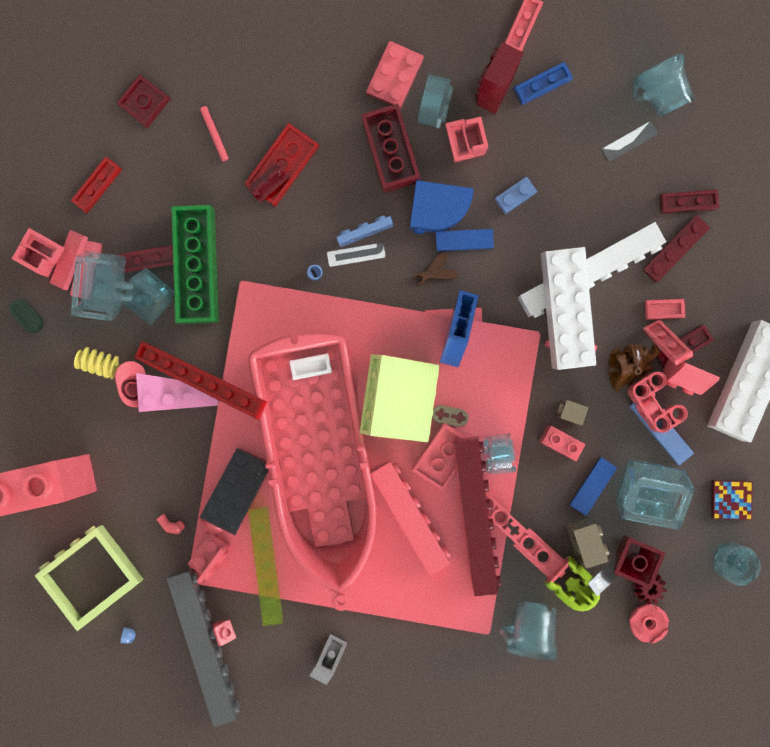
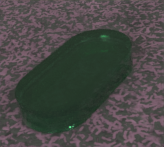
M17 299L11 303L10 313L25 331L30 333L41 331L44 325L43 319L27 301Z

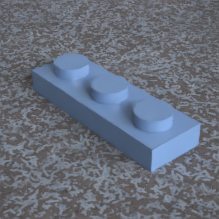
M381 216L369 225L368 223H363L357 226L358 229L351 232L350 229L340 232V236L337 237L339 246L348 245L393 227L392 219L390 216L387 218L386 216Z

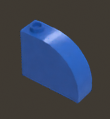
M416 181L410 230H413V233L424 234L425 232L446 231L456 226L464 218L470 207L474 188Z
M459 291L446 334L440 363L459 367L469 341L479 295Z

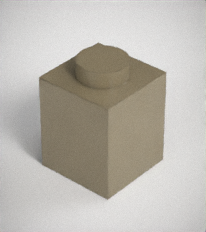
M563 400L557 406V418L583 426L589 407L569 400Z

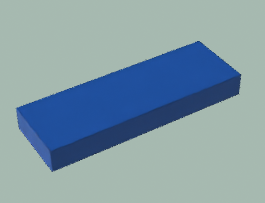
M564 61L520 83L513 90L521 105H524L572 81L573 76Z
M493 229L441 231L435 233L436 252L494 248Z
M599 457L569 505L587 516L617 467Z

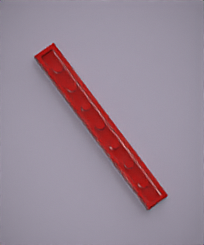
M141 341L134 356L135 359L255 419H260L267 404V401L144 341Z

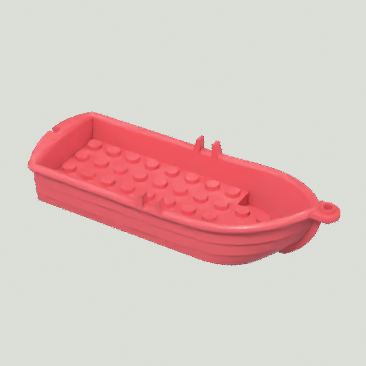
M301 333L297 334V344H292L291 336L289 335L262 345L252 351L248 358L254 394L267 401L259 422L267 460L266 469L268 468L270 476L268 482L272 487L279 529L290 554L307 575L329 590L332 606L336 610L344 611L350 607L352 601L350 585L358 577L370 554L377 519L363 434H360L361 421L345 339L340 335ZM329 354L332 373L293 380L289 361ZM338 598H344L345 602L340 603Z

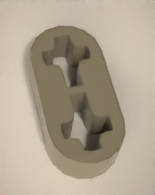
M438 405L433 409L432 417L436 422H445L454 426H464L468 422V414L462 409ZM442 408L444 413L449 414V417L438 419L435 412ZM459 412H462L465 420H461L460 423H457V419L451 418L452 414L458 415Z

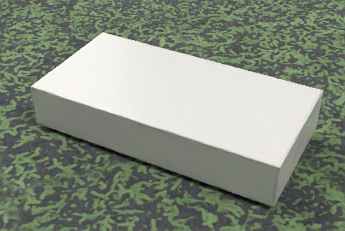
M328 353L289 361L293 380L332 373Z

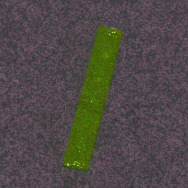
M269 508L249 509L263 626L282 624L283 616Z

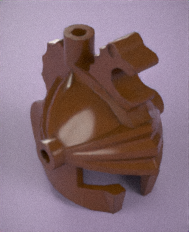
M629 344L622 352H620L619 348L610 352L609 379L616 393L627 383L631 385L645 376L647 372L652 371V365L648 364V362L654 360L660 354L655 344H652L650 351L645 346Z

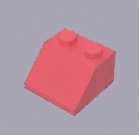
M668 359L662 372L667 378L666 385L675 389L677 385L683 387L682 391L692 396L694 392L702 395L720 379L718 376L685 362L675 365L670 359Z

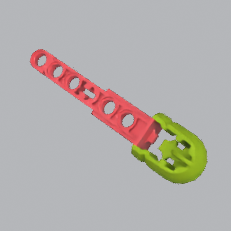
M486 494L487 498L491 499L492 511H488L489 518H493L494 524L515 542L513 546L547 576L545 585L550 590H555V595L573 610L588 611L592 609L600 599V594L596 596L589 586V582L594 577L581 565H577V561L571 556L563 559L533 530L524 528L489 494ZM499 511L505 513V519L502 522H497L494 518L495 514ZM509 518L512 519L509 523L513 527L519 526L517 534H510L511 529L507 525L505 528L502 527L508 522ZM526 538L533 539L534 545L531 548L523 546V541ZM541 551L548 553V559L544 562L539 561L537 558ZM569 566L575 574L580 575V579L570 576L565 582L567 591L564 592L562 587L554 581L558 577L561 578L566 573L564 570ZM580 580L585 584L584 586L579 584ZM570 591H573L574 593H576L574 597H573V595L570 593Z

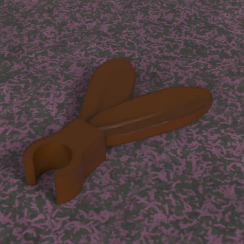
M447 252L440 253L428 271L421 274L418 273L413 277V279L416 277L422 278V282L417 283V286L422 285L430 278L451 280L458 276V273L454 270L441 269L447 260Z

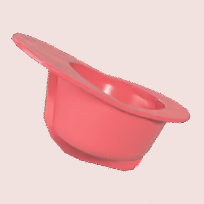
M133 361L125 362L117 368L115 381L122 402L130 407H139L136 373L146 375V372L139 363Z

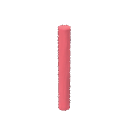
M204 106L200 108L201 114L222 162L229 159L208 108Z

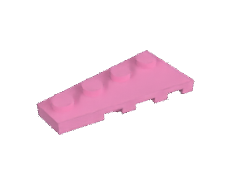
M136 373L139 412L218 406L217 399L179 380Z

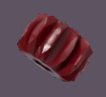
M657 574L650 591L642 585L633 583L632 586L637 588L633 593L638 596L639 601L643 602L645 600L647 605H650L652 601L658 604L657 598L664 599L661 593L667 592V589L663 587L666 582L661 580V575Z

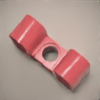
M661 372L648 373L633 382L628 387V395L649 428L654 432L664 433L683 422L687 418L688 412L682 405H670L664 409L661 408L654 397L656 396L655 392L662 389L667 383L666 376ZM653 376H656L658 378V384L656 386L652 383ZM637 386H640L642 388V394L640 396H638L635 392ZM675 408L679 412V416L677 418L673 417V410ZM658 419H661L663 422V426L660 429L656 425Z

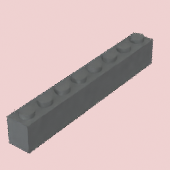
M193 568L172 573L167 578V582L213 727L236 721L240 712V704L238 700L235 701L234 685L228 679V666L223 663V651L221 646L217 644L210 622L211 613L209 609H206L204 603L206 597L204 591L200 590L199 583L197 582L199 575Z

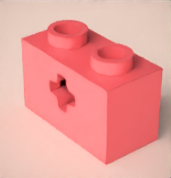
M550 425L546 426L538 441L574 461L578 460L586 445Z

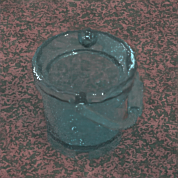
M678 53L635 77L632 92L633 99L640 102L649 100L659 118L694 100L695 97L683 67L685 56ZM638 88L643 89L644 96H637Z
M519 602L514 625L502 626L500 628V634L506 642L505 650L516 655L534 659L556 660L555 629L557 610L552 607V612L547 611V605L525 602L523 607L521 602ZM505 631L511 633L510 638L506 635Z

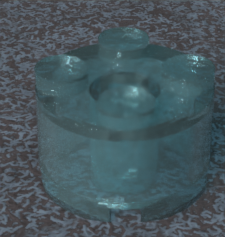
M510 433L486 436V439H483L484 454L488 456L486 458L487 473L498 475L516 472V466L512 464V461H515L513 441L510 439Z
M738 543L721 544L714 554L713 565L715 572L732 584L745 586L752 580H755L760 574L761 562L755 552L748 547Z

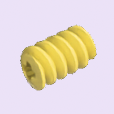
M86 347L84 351L80 349L77 352L74 360L75 369L81 368L82 371H89L91 374L96 373L98 376L103 375L105 378L110 377L114 379L119 367V356H115L111 360L112 356L108 354L104 358V352L102 351L97 356L96 349H93L90 354L89 347Z

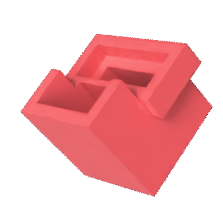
M481 117L445 123L454 163L486 154L488 143Z
M28 228L12 259L37 274L50 278L65 248Z

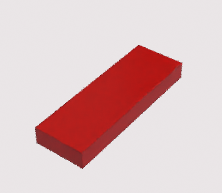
M105 156L70 201L85 213H88L122 169Z

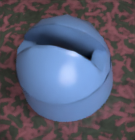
M311 265L307 270V276L312 281L319 280L323 274L322 268L318 265ZM312 269H313L315 275L317 276L316 278L313 276V274H312V272H311Z
M124 627L120 643L128 644L133 642L136 636L135 631Z

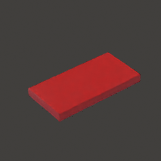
M288 123L244 185L249 188L273 165L277 164L289 178L265 199L276 207L317 151L319 144Z

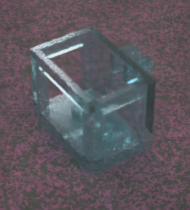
M85 251L76 256L71 316L112 321L121 313V302L132 301V296L122 294L123 289H133V284L124 282L125 256ZM84 262L81 301L78 303L81 264ZM87 310H93V311L107 312V314L104 315V314H97V313H89V312H86V311H87Z
M628 459L616 496V502L622 519L680 530L695 489L685 470ZM680 494H683L678 510H676V505Z

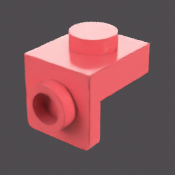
M230 620L217 621L211 624L219 646H223L236 638Z

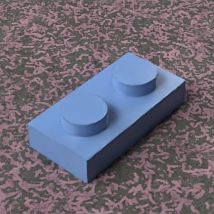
M525 177L497 196L495 201L506 215L537 194V190L528 177Z

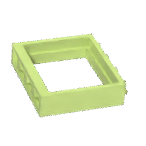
M103 525L97 528L93 526L85 532L86 536L84 538H77L70 543V549L67 551L63 549L54 556L55 560L52 563L48 561L39 567L40 572L35 575L77 631L144 580ZM94 537H97L129 581L89 613L81 617L48 573Z

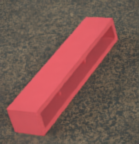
M391 461L370 472L427 572L429 575H432L449 565L448 558L451 556L446 547L441 548L438 543L441 539L436 530L431 531L428 526L431 522L426 513L421 514L418 509L421 505L416 496L412 498L408 492L411 490L406 480L402 481L398 475L401 473L396 463L392 465Z

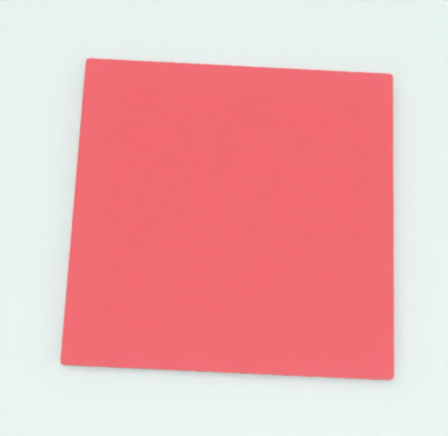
M241 281L238 289L223 380L255 395L248 361L250 353L266 343L289 335L291 336L292 344H297V334L327 333L340 335L345 339L355 394L357 393L359 375L368 376L371 354L439 365L433 409L438 405H443L467 412L468 422L464 426H449L466 437L479 436V441H483L484 453H481L482 461L486 460L487 472H484V480H488L489 492H486V494H489L510 514L540 333L538 331L473 320L467 347L459 367L440 363L451 316ZM221 401L218 402L191 558L210 534L206 533L199 517L236 449L238 448L267 462L259 420ZM442 408L435 412L438 419L449 417V414L444 413ZM459 412L458 415H451V418L457 419V423L465 420L462 412ZM432 417L428 442L363 434L370 472L391 461L392 465L394 463L397 464L401 471L398 475L402 481L406 480L411 490L408 492L412 498L416 496L421 505L418 509L421 514L426 513L431 522L428 526L431 531L436 530L441 539L438 543L441 548L446 547L451 557L448 558L449 565L429 575L371 476L376 503L375 536L363 569L350 585L352 601L350 607L346 610L489 634L497 594L474 596L458 471L444 491H441L411 471V468L443 423L436 422ZM268 472L236 535L234 536L226 531L217 534L218 537L230 545L227 549L229 554L220 565H215L218 569L208 581L203 580L199 585L334 608L331 603L329 590L318 584L302 570L290 554L282 538L276 516L272 487L268 482L270 480ZM502 511L497 512L494 516L495 520L502 522L505 519V513ZM509 520L504 526H502L503 528H505L506 525L508 526ZM494 524L491 536L496 538L497 549H493L494 557L498 556L499 568H496V575L498 576L501 572L507 535ZM340 597L338 598V601L340 603L345 602V599Z

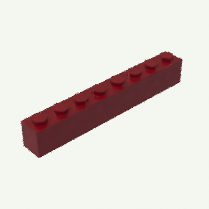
M479 436L457 438L454 443L474 596L498 594V588L501 587V577L496 575L499 561L498 556L494 557L493 549H497L496 538L491 536V530H494L493 518H489L488 512L492 511L491 499H487L486 492H489L488 480H484V472H487L486 460L482 461L481 453H484V443L479 441Z

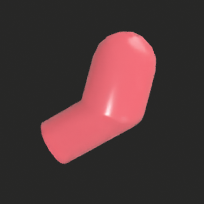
M165 514L156 519L167 533L180 534L185 529L182 521L172 523Z

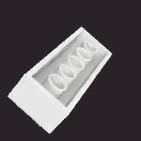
M585 247L542 252L541 263L552 368L561 370L596 365Z
M763 320L751 323L707 425L744 442H752L770 400V323Z

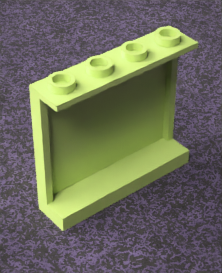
M371 354L360 434L428 442L439 376V365Z

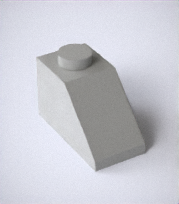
M330 634L315 662L310 677L327 685L334 675L347 642Z

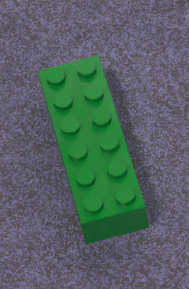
M211 205L172 206L175 322L181 325L219 323L215 209Z

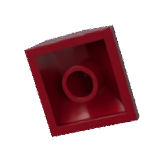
M623 535L616 552L613 573L652 589L666 553Z

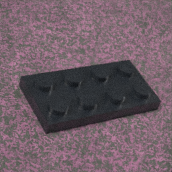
M237 448L199 518L235 536L269 472L268 468L266 469V462Z

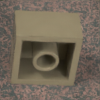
M588 518L566 525L577 562L585 569L609 562L607 558L609 551L606 544L602 543L601 536H603L600 525H596L595 522Z

